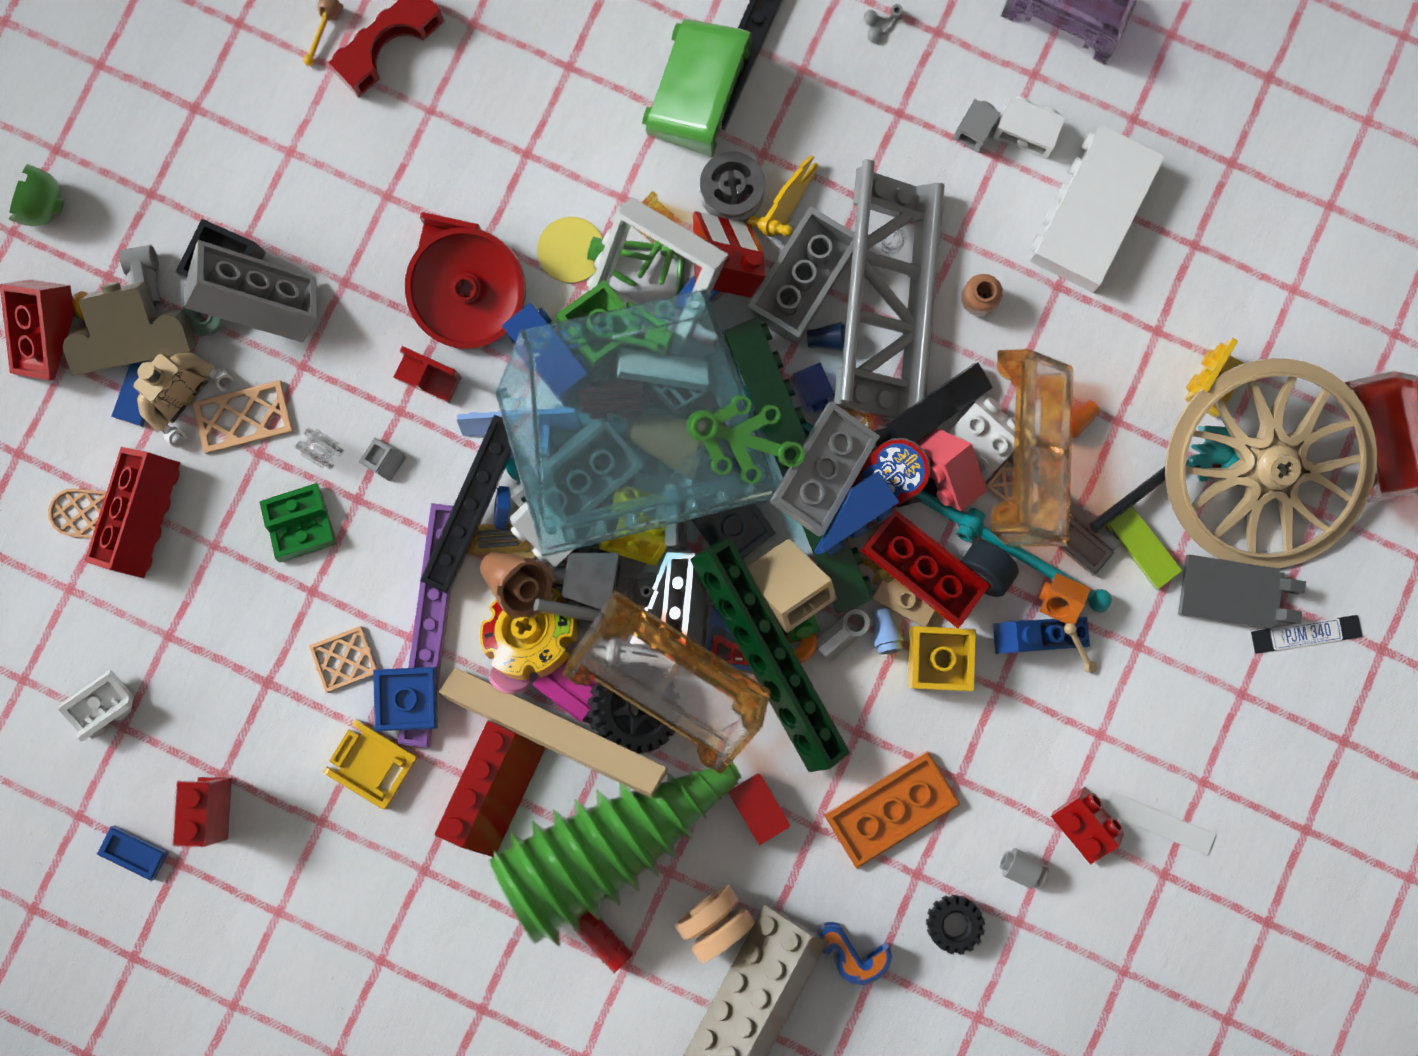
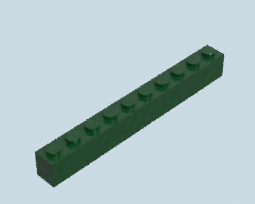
M758 317L724 330L757 414L760 413L761 408L765 405H773L780 410L781 416L777 423L763 426L767 440L781 445L784 442L792 441L802 446L808 437L805 436L801 426L806 423L800 406L796 408L793 406L790 397L794 396L795 393L789 378L782 379L779 369L783 368L784 365L778 351L772 352L768 341L773 338L767 323L760 324ZM768 409L765 414L767 420L773 419L775 415L773 409ZM788 448L785 451L786 459L792 458V448ZM774 456L784 478L790 467L781 464L778 457ZM802 525L818 567L832 580L837 598L833 601L837 614L871 601L869 594L873 593L874 589L868 575L862 577L858 565L863 564L857 547L851 549L847 538L842 540L844 546L828 556L824 552L816 555L814 550L822 536L818 537Z

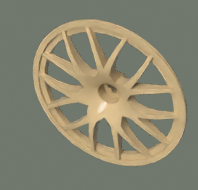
M1284 358L1262 359L1241 364L1217 376L1208 392L1200 390L1187 404L1178 418L1171 434L1165 461V481L1172 509L1186 533L1201 548L1221 560L1271 568H1285L1303 563L1318 556L1339 541L1362 513L1369 499L1377 468L1375 434L1371 420L1357 395L1342 380L1327 370L1304 361ZM1273 376H1289L1270 410L1256 380ZM1297 378L1312 382L1321 387V392L1294 432L1287 434L1282 427L1284 410ZM1245 383H1248L1260 421V428L1256 437L1247 436L1240 429L1222 399L1225 394ZM1329 394H1331L1342 405L1351 420L1313 429ZM1214 404H1216L1219 415L1230 436L1196 430L1204 415ZM1354 426L1358 438L1359 455L1322 462H1310L1306 459L1309 446L1331 433ZM1193 436L1228 445L1234 449L1239 458L1238 461L1226 468L1186 466L1187 452ZM1360 462L1358 478L1352 496H1349L1338 486L1319 474ZM1280 463L1284 464L1287 469L1285 475L1281 474L1277 468ZM1186 473L1219 478L1191 504L1187 491ZM1309 480L1313 481L1348 503L1330 527L1316 518L1298 498L1300 484ZM1238 484L1245 486L1242 500L1211 533L1204 526L1195 511L1220 492ZM1275 499L1280 513L1284 551L1256 553V533L1264 504ZM1293 510L1324 531L1316 538L1296 548H1293L1292 541ZM1245 515L1248 551L1232 547L1219 539L1221 535Z

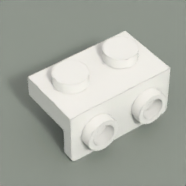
M110 669L59 704L58 710L78 731L76 738L79 742H82L88 737L94 739L106 729L105 725L114 719L120 721L132 711L134 695Z

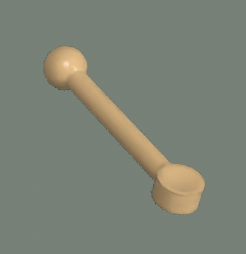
M1067 623L1064 631L1071 636L1085 662L1084 670L1088 673H1094L1097 669L1096 662L1090 661L1076 634V626L1073 623Z

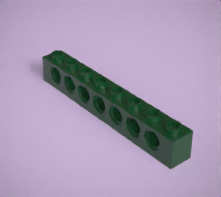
M731 537L710 545L690 558L693 567L808 772L831 769L850 754L848 747Z

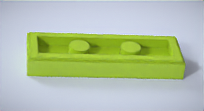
M1133 506L1107 525L1155 589L1161 588L1182 572L1181 568Z

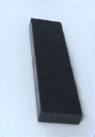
M979 362L974 363L887 423L886 427L894 439L905 438L916 443L991 390L993 386Z

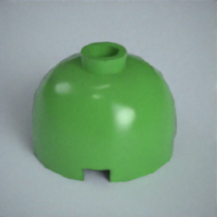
M27 164L22 173L27 174L25 182L18 180L9 213H12L9 220L27 226H42L48 223L54 214L60 216L65 199L60 198V186L50 173Z

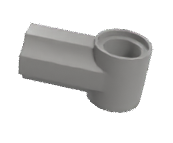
M145 245L120 250V264L124 274L128 277L129 285L140 282L146 283L153 305L156 306L161 301L156 271L159 270V261L152 245Z
M849 609L817 638L818 650L830 663L856 639L868 631L870 626L868 615L863 610ZM852 614H859L863 618V626L858 631H852L847 626V620Z

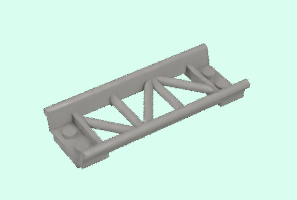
M866 159L863 160L861 167L856 168L853 204L857 205L843 361L842 367L837 368L834 403L842 409L883 418H896L926 397L945 184L932 183L914 186L874 173L875 161ZM870 210L895 217L868 235ZM907 223H915L912 264L867 251ZM871 265L906 274L910 277L908 309ZM864 276L901 320L861 310ZM860 322L902 333V336L858 368H855ZM904 349L901 379L873 372Z

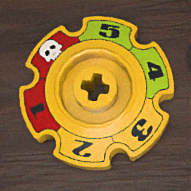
M552 588L551 591L554 594L551 601L564 603L565 598L562 597L560 592ZM497 600L491 604L489 609L492 612V617L489 620L482 621L480 643L483 653L489 659L494 658L492 665L500 673L516 680H528L529 675L533 672H536L540 677H544L557 670L568 659L569 653L566 651V647L569 643H575L578 636V622L576 618L540 612L535 617L528 618L526 616L517 619L505 613Z

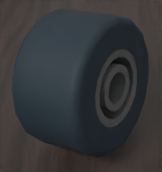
M978 541L973 543L961 560L964 565L990 584L984 594L992 597L1004 596L1019 573L1018 565L1014 559L1004 550L989 542Z

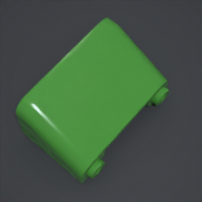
M683 19L681 24L676 23L672 40L675 42L652 108H646L642 124L646 125V134L713 157L718 144L715 141L718 132L721 131L722 120L736 80L744 66V60L748 59L752 48L751 32L740 28Z

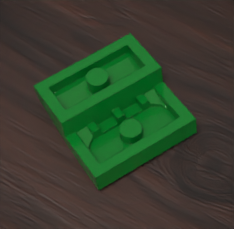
M318 483L259 501L264 526L269 531L274 557L279 563L337 544Z

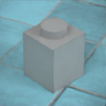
M974 99L958 126L953 139L979 152L1001 113L996 111V108L991 103Z

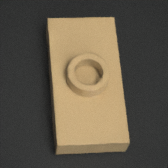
M887 572L884 574L871 598L921 627L927 626L935 611Z

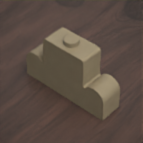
M113 282L101 286V291L91 292L79 301L87 327H81L71 333L64 340L63 351L71 374L74 376L152 360L161 353L171 356L190 352L197 345L191 322L183 311L169 309L159 317L157 316L146 283L140 282L120 286L119 282Z

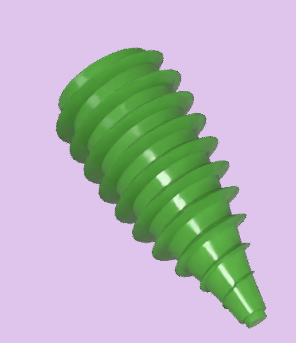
M725 762L699 772L692 771L691 774L674 778L668 773L667 781L660 784L653 798L635 790L631 791L625 785L619 783V797L608 799L597 790L596 806L586 808L575 799V815L564 818L553 809L554 825L543 829L532 820L533 836L525 840L511 832L512 847L500 854L494 851V857L489 859V862L506 898L533 943L537 944L547 937L557 946H560L559 930L569 925L575 931L581 933L580 916L587 911L601 920L599 904L606 898L621 906L619 890L624 885L628 884L640 892L638 876L645 869L659 876L656 861L664 852L677 859L674 844L682 835L692 839L691 827L701 817L707 819L705 813L738 784L737 780L742 778L741 774L733 762L729 764Z

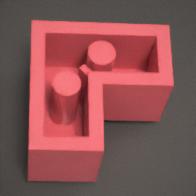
M938 428L916 442L925 451L930 461V477L935 482L937 488L936 495L942 504L962 511L988 491L972 443Z

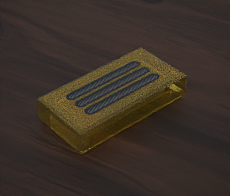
M511 522L507 523L506 529H495L494 524H481L470 546L469 556L488 555L492 552L506 554L530 552V542L528 540L521 542L513 534Z

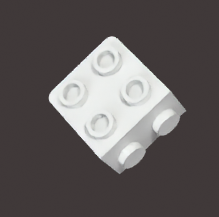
M982 395L948 433L972 443L985 482L1022 443L1027 433L1024 431L1025 428L1019 420L1014 417L1009 418L1001 411L1002 407L996 400Z

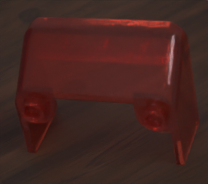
M1391 371L1344 382L1351 390H1354V393L1365 407L1376 439L1377 472L1370 493L1371 496H1366L1367 503L1417 497L1418 377L1413 374Z

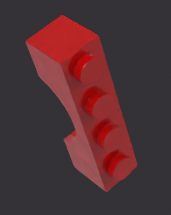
M397 0L389 9L382 10L370 26L359 30L354 40L345 48L338 49L328 63L335 74L359 98L380 80L377 71V58L383 46L390 40L401 36H411L424 41L445 22L442 13L432 0Z

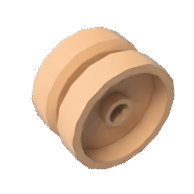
M726 885L702 899L675 924V928L684 940H690L699 936L694 941L691 951L700 963H705L722 953L745 935L755 924V920L747 908H738L730 912L739 900V897L730 885Z

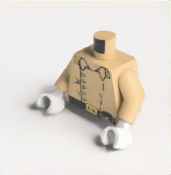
M191 352L178 353L172 356L161 353L151 363H142L137 371L139 378L134 382L133 386L139 393L137 403L140 415L158 432L162 431L164 433V440L175 448H178V446L172 442V437L175 434H179L184 439H187V436L177 427H170L168 423L173 424L209 381L207 377H211L216 387L221 391L228 390L222 383H219L222 378L227 377L234 381L227 370L213 369L214 365Z

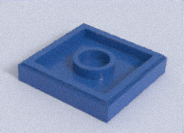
M436 667L373 670L375 731L438 728Z

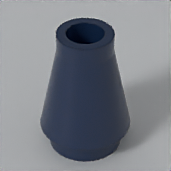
M841 321L807 330L808 348L816 347L843 351L846 324H842Z

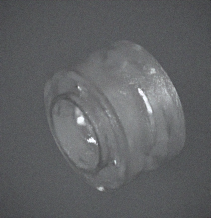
M308 427L304 432L307 438L306 442L298 441L295 448L301 451L300 454L321 468L327 467L332 470L335 466L332 457L341 456L344 449L338 446L339 442L320 430L316 429L314 431Z

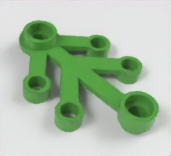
M735 396L731 404L714 413L706 410L694 412L687 421V431L694 440L704 442L712 458V470L719 475L728 474L732 469V462L723 455L716 437L728 441L741 467V479L748 484L757 483L761 478V471L758 467L754 466L745 446L777 456L780 463L788 467H797L804 460V449L798 443L787 441L781 445L750 435L751 432L766 424H775L779 421L781 414L776 406H763L759 414L733 428L720 424L736 414L745 415L751 410V401L746 396ZM740 399L746 402V407L742 411H739L736 407ZM768 409H773L775 413L774 418L771 420H767L765 416ZM705 420L707 428L700 432L697 429V424L699 421ZM788 448L793 449V456L790 459H786L784 455ZM724 459L726 461V468L719 471L717 463ZM749 469H754L755 477L748 480L746 472Z

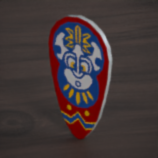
M905 438L890 439L882 443L867 458L851 488L879 471L899 503L893 506L895 507L921 492L926 486L931 473L930 461L925 451L915 442Z

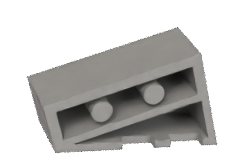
M696 553L666 554L652 588L655 591L648 608L644 607L641 615L644 618L637 635L633 634L630 643L649 649L701 651L707 590L690 561V558L695 556Z

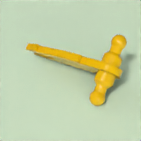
M809 156L798 165L799 169L782 187L766 217L758 218L756 215L749 217L748 223L751 227H758L764 235L769 237L778 236L779 234L785 237L792 235L793 228L788 225V219L797 207L809 182L814 178L819 164L813 163L807 171L814 156Z

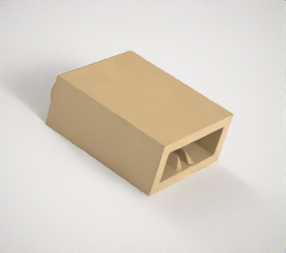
M790 539L775 546L771 551L747 565L777 622L787 633L837 599L832 580Z

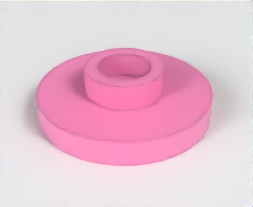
M494 666L491 669L490 682L494 688L503 693H521L530 685L531 674L528 680H516L503 675Z

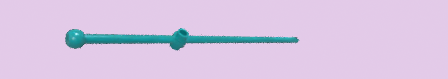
M707 364L709 379L736 395L748 397L753 404L745 385ZM808 422L801 425L806 436L810 434L814 427ZM924 490L915 495L916 498L921 500L922 504L957 523L959 529L956 535L960 539L972 543L974 538L979 536L1052 580L1056 573L1079 582L985 527L983 522L987 516L982 511L970 508L968 514H963L951 506H945L938 498ZM1090 589L1087 600L1093 611L1103 613L1111 605L1112 596L1107 590Z

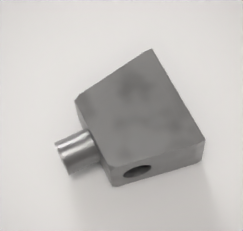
M570 553L567 566L557 565L554 567L552 564H549V568L555 577V583L563 584L562 597L611 613L620 562L619 553Z

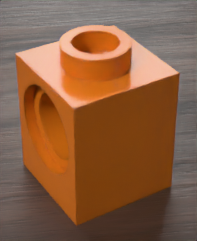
M1056 573L1052 583L1045 582L1038 598L1044 601L1039 612L1066 624L1073 623L1075 625L1091 588Z

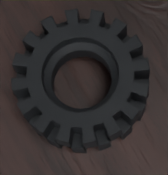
M943 896L939 902L936 900L933 903L934 907L932 910L929 908L927 913L929 917L926 919L927 931L932 941L941 950H945L953 955L954 953L963 955L965 954L964 951L967 950L969 952L973 951V946L975 944L979 945L981 943V935L984 936L985 934L983 929L985 920L982 918L980 909L963 896ZM951 913H961L967 920L966 930L959 936H950L945 932L944 921Z

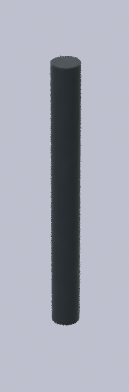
M1165 466L1089 523L1091 530L1098 533L1165 482Z

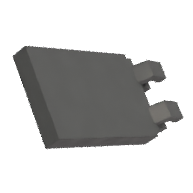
M1189 554L1186 555L1178 615L1264 629H1272L1273 626L1277 627L1278 622L1300 624L1302 611L1280 608L1282 592L1291 594L1305 593L1306 581L1284 578V572H1280L1278 568Z

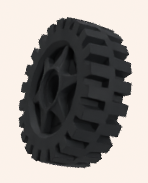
M636 661L617 665L604 672L605 674L596 680L597 684L592 686L590 691L593 695L588 698L587 705L591 706V710L587 711L588 718L593 720L590 726L592 730H597V735L637 754H643L660 748L661 745L666 744L670 740L668 737L674 735L677 730L674 726L680 722L681 717L677 716V713L682 711L681 704H677L680 694L673 690L676 687L674 681L667 680L669 675L665 671L660 672L659 667L656 665H648L649 663ZM632 701H635L638 705L637 715H634L631 711Z

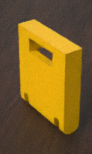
M355 719L352 725L363 732L361 735L350 729L346 732L329 762L340 768L337 772L333 768L326 766L323 773L382 810H386L419 756L382 733L375 731L374 728L364 722ZM395 763L403 768L389 791H386L380 785Z

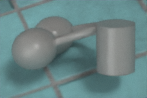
M900 4L892 6L891 16L880 17L874 10L865 12L864 21L868 26L876 25L878 19L889 20L893 18L891 25L884 32H881L877 27H872L868 31L870 42L879 43L882 35L886 34L893 27L895 20L902 16L903 8Z

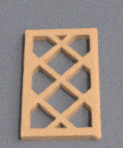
M278 380L192 402L204 453L207 454L293 432L282 381ZM276 389L277 398L272 405L258 398L262 391ZM242 396L250 397L242 413L228 406L231 399ZM255 402L269 409L260 424L247 417ZM216 403L220 407L211 421L203 417L201 407ZM225 409L238 416L230 432L216 424ZM274 412L282 416L284 427L273 430L265 428ZM244 420L257 427L253 435L241 438L235 436ZM213 428L227 435L223 442L210 445L208 436Z

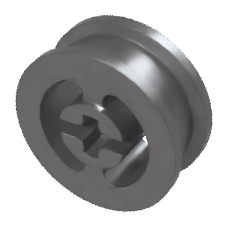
M725 152L713 157L705 165L700 177V199L703 207L709 214L743 222L748 220L750 216L755 215L761 207L764 199L765 177L760 165L752 157L740 152ZM728 171H733V184L736 189L737 204L733 205L731 204V189L728 186ZM722 174L720 180L715 182L714 179ZM746 194H751L746 201L742 202Z

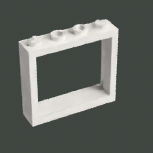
M631 197L623 206L618 205L616 212L610 218V221L613 222L612 228L607 231L602 240L605 248L595 260L594 267L597 270L590 277L587 286H589L590 291L604 280L608 284L610 283L631 226L702 267L677 326L612 288L626 307L627 302H632L658 320L668 323L667 330L674 333L669 353L678 356L691 340L728 254ZM628 308L642 326V329L637 334L644 337L649 327L654 329L655 325Z

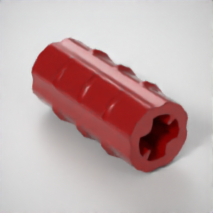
M588 911L580 918L581 933L575 932L591 948V952H594L602 960V963L613 973L617 972L633 956L632 951L606 925L603 918L599 920Z

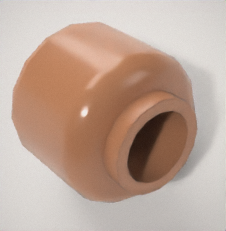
M989 274L973 276L966 283L961 293V301L964 308L975 316L991 314L999 306L1003 298L1001 283Z

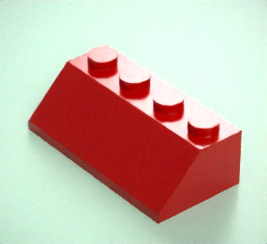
M125 447L120 448L84 562L108 570L145 578L146 572L152 566V553L155 543L161 537V524L164 515L170 508V495L173 486L177 483L180 476L179 467L181 462L145 451Z
M893 509L894 513L883 520L860 551L959 629L990 584L896 509Z
M487 720L434 835L463 849L494 857V851L498 852L546 747Z

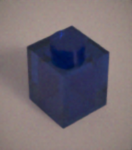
M821 362L793 373L791 381L805 412L813 409L814 413L824 410L825 406L833 400L835 394Z

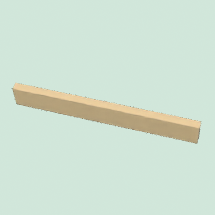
M453 669L438 692L442 698L650 798H653L667 773L666 767L517 696L503 693L494 688L493 685L460 669Z

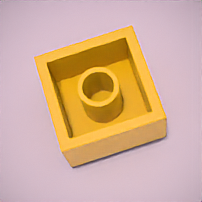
M909 627L907 688L974 691L976 629Z

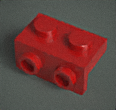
M1086 787L1080 789L1076 797L1053 811L1051 815L1052 819L1090 865L1120 847L1124 836L1121 824L1116 818L1109 816L1104 810L1100 798L1095 793H1090Z

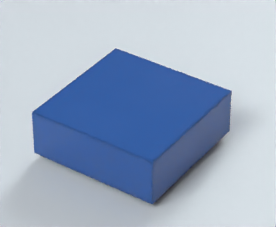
M499 486L494 503L495 529H506L510 510L509 487Z

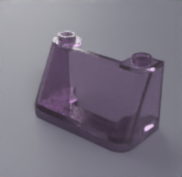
M1007 0L1001 17L1014 22L1018 15H1026L1024 20L1030 22L1032 16L1085 40L1083 48L1089 49L1091 46L1095 51L1093 60L1106 65L1123 36L1138 0Z

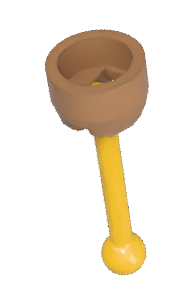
M319 0L317 10L322 20L310 51L303 58L306 66L314 65V55L328 21H333L339 17L344 6L341 2L337 0Z

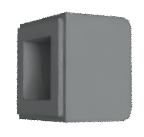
M374 437L359 463L386 480L391 481L405 460V456Z

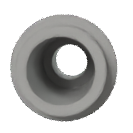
M1013 848L1011 852L1006 851L1000 862V868L1003 869L1002 875L1030 889L1033 887L1040 889L1044 885L1049 872V867L1043 864V860L1017 848Z

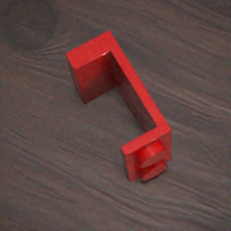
M198 777L197 781H177L172 846L206 847L228 840L232 778Z

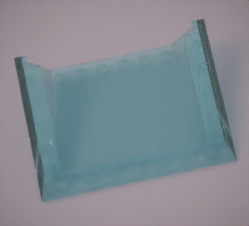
M706 289L520 331L496 391V398L542 557L769 500L774 495L780 481L770 454L745 446L754 466L758 467L761 471L760 480L755 484H748L741 479V467L727 440L716 437L723 455L732 462L731 471L726 475H719L712 470V458L704 442L694 440L687 431V421L694 412L706 410L714 413L731 404L732 399L737 395L748 397L734 355ZM743 399L737 402V409L742 411L746 407V402ZM751 407L747 414H736L720 425L733 428L755 416L753 407ZM701 420L697 424V429L700 432L704 431L707 428V423L705 420ZM760 428L750 433V435L764 439ZM722 459L718 461L717 469L719 471L726 468V461ZM749 469L746 472V478L751 480L755 477L754 469Z

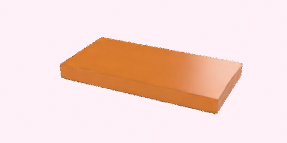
M926 751L825 813L824 817L857 869L960 805V802L931 755Z

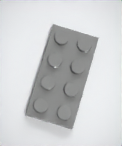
M829 402L802 445L805 452L803 462L797 467H790L769 502L818 537L824 535L880 436L834 402Z

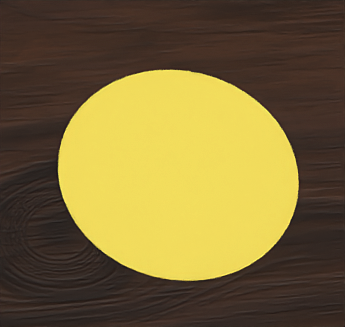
M564 217L555 220L544 229L538 240L537 256L540 265L549 276L561 282L575 283L589 278L596 272L597 268H594L595 261L587 259L588 249L593 237L602 239L600 232L593 224L582 218Z

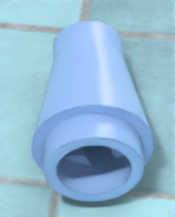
M890 608L874 611V648L878 649L879 655L901 651L903 649L901 643L904 640L893 619Z

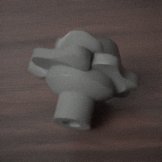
M639 571L636 574V578L632 577L628 580L629 590L627 591V596L633 598L634 605H649L655 591L652 589L657 578L655 573L646 574Z

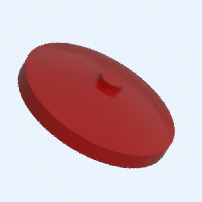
M451 228L431 236L413 254L405 275L406 302L415 322L431 338L450 347L472 349L497 341L506 334L502 324L524 307L526 282L518 258L500 238L477 228Z

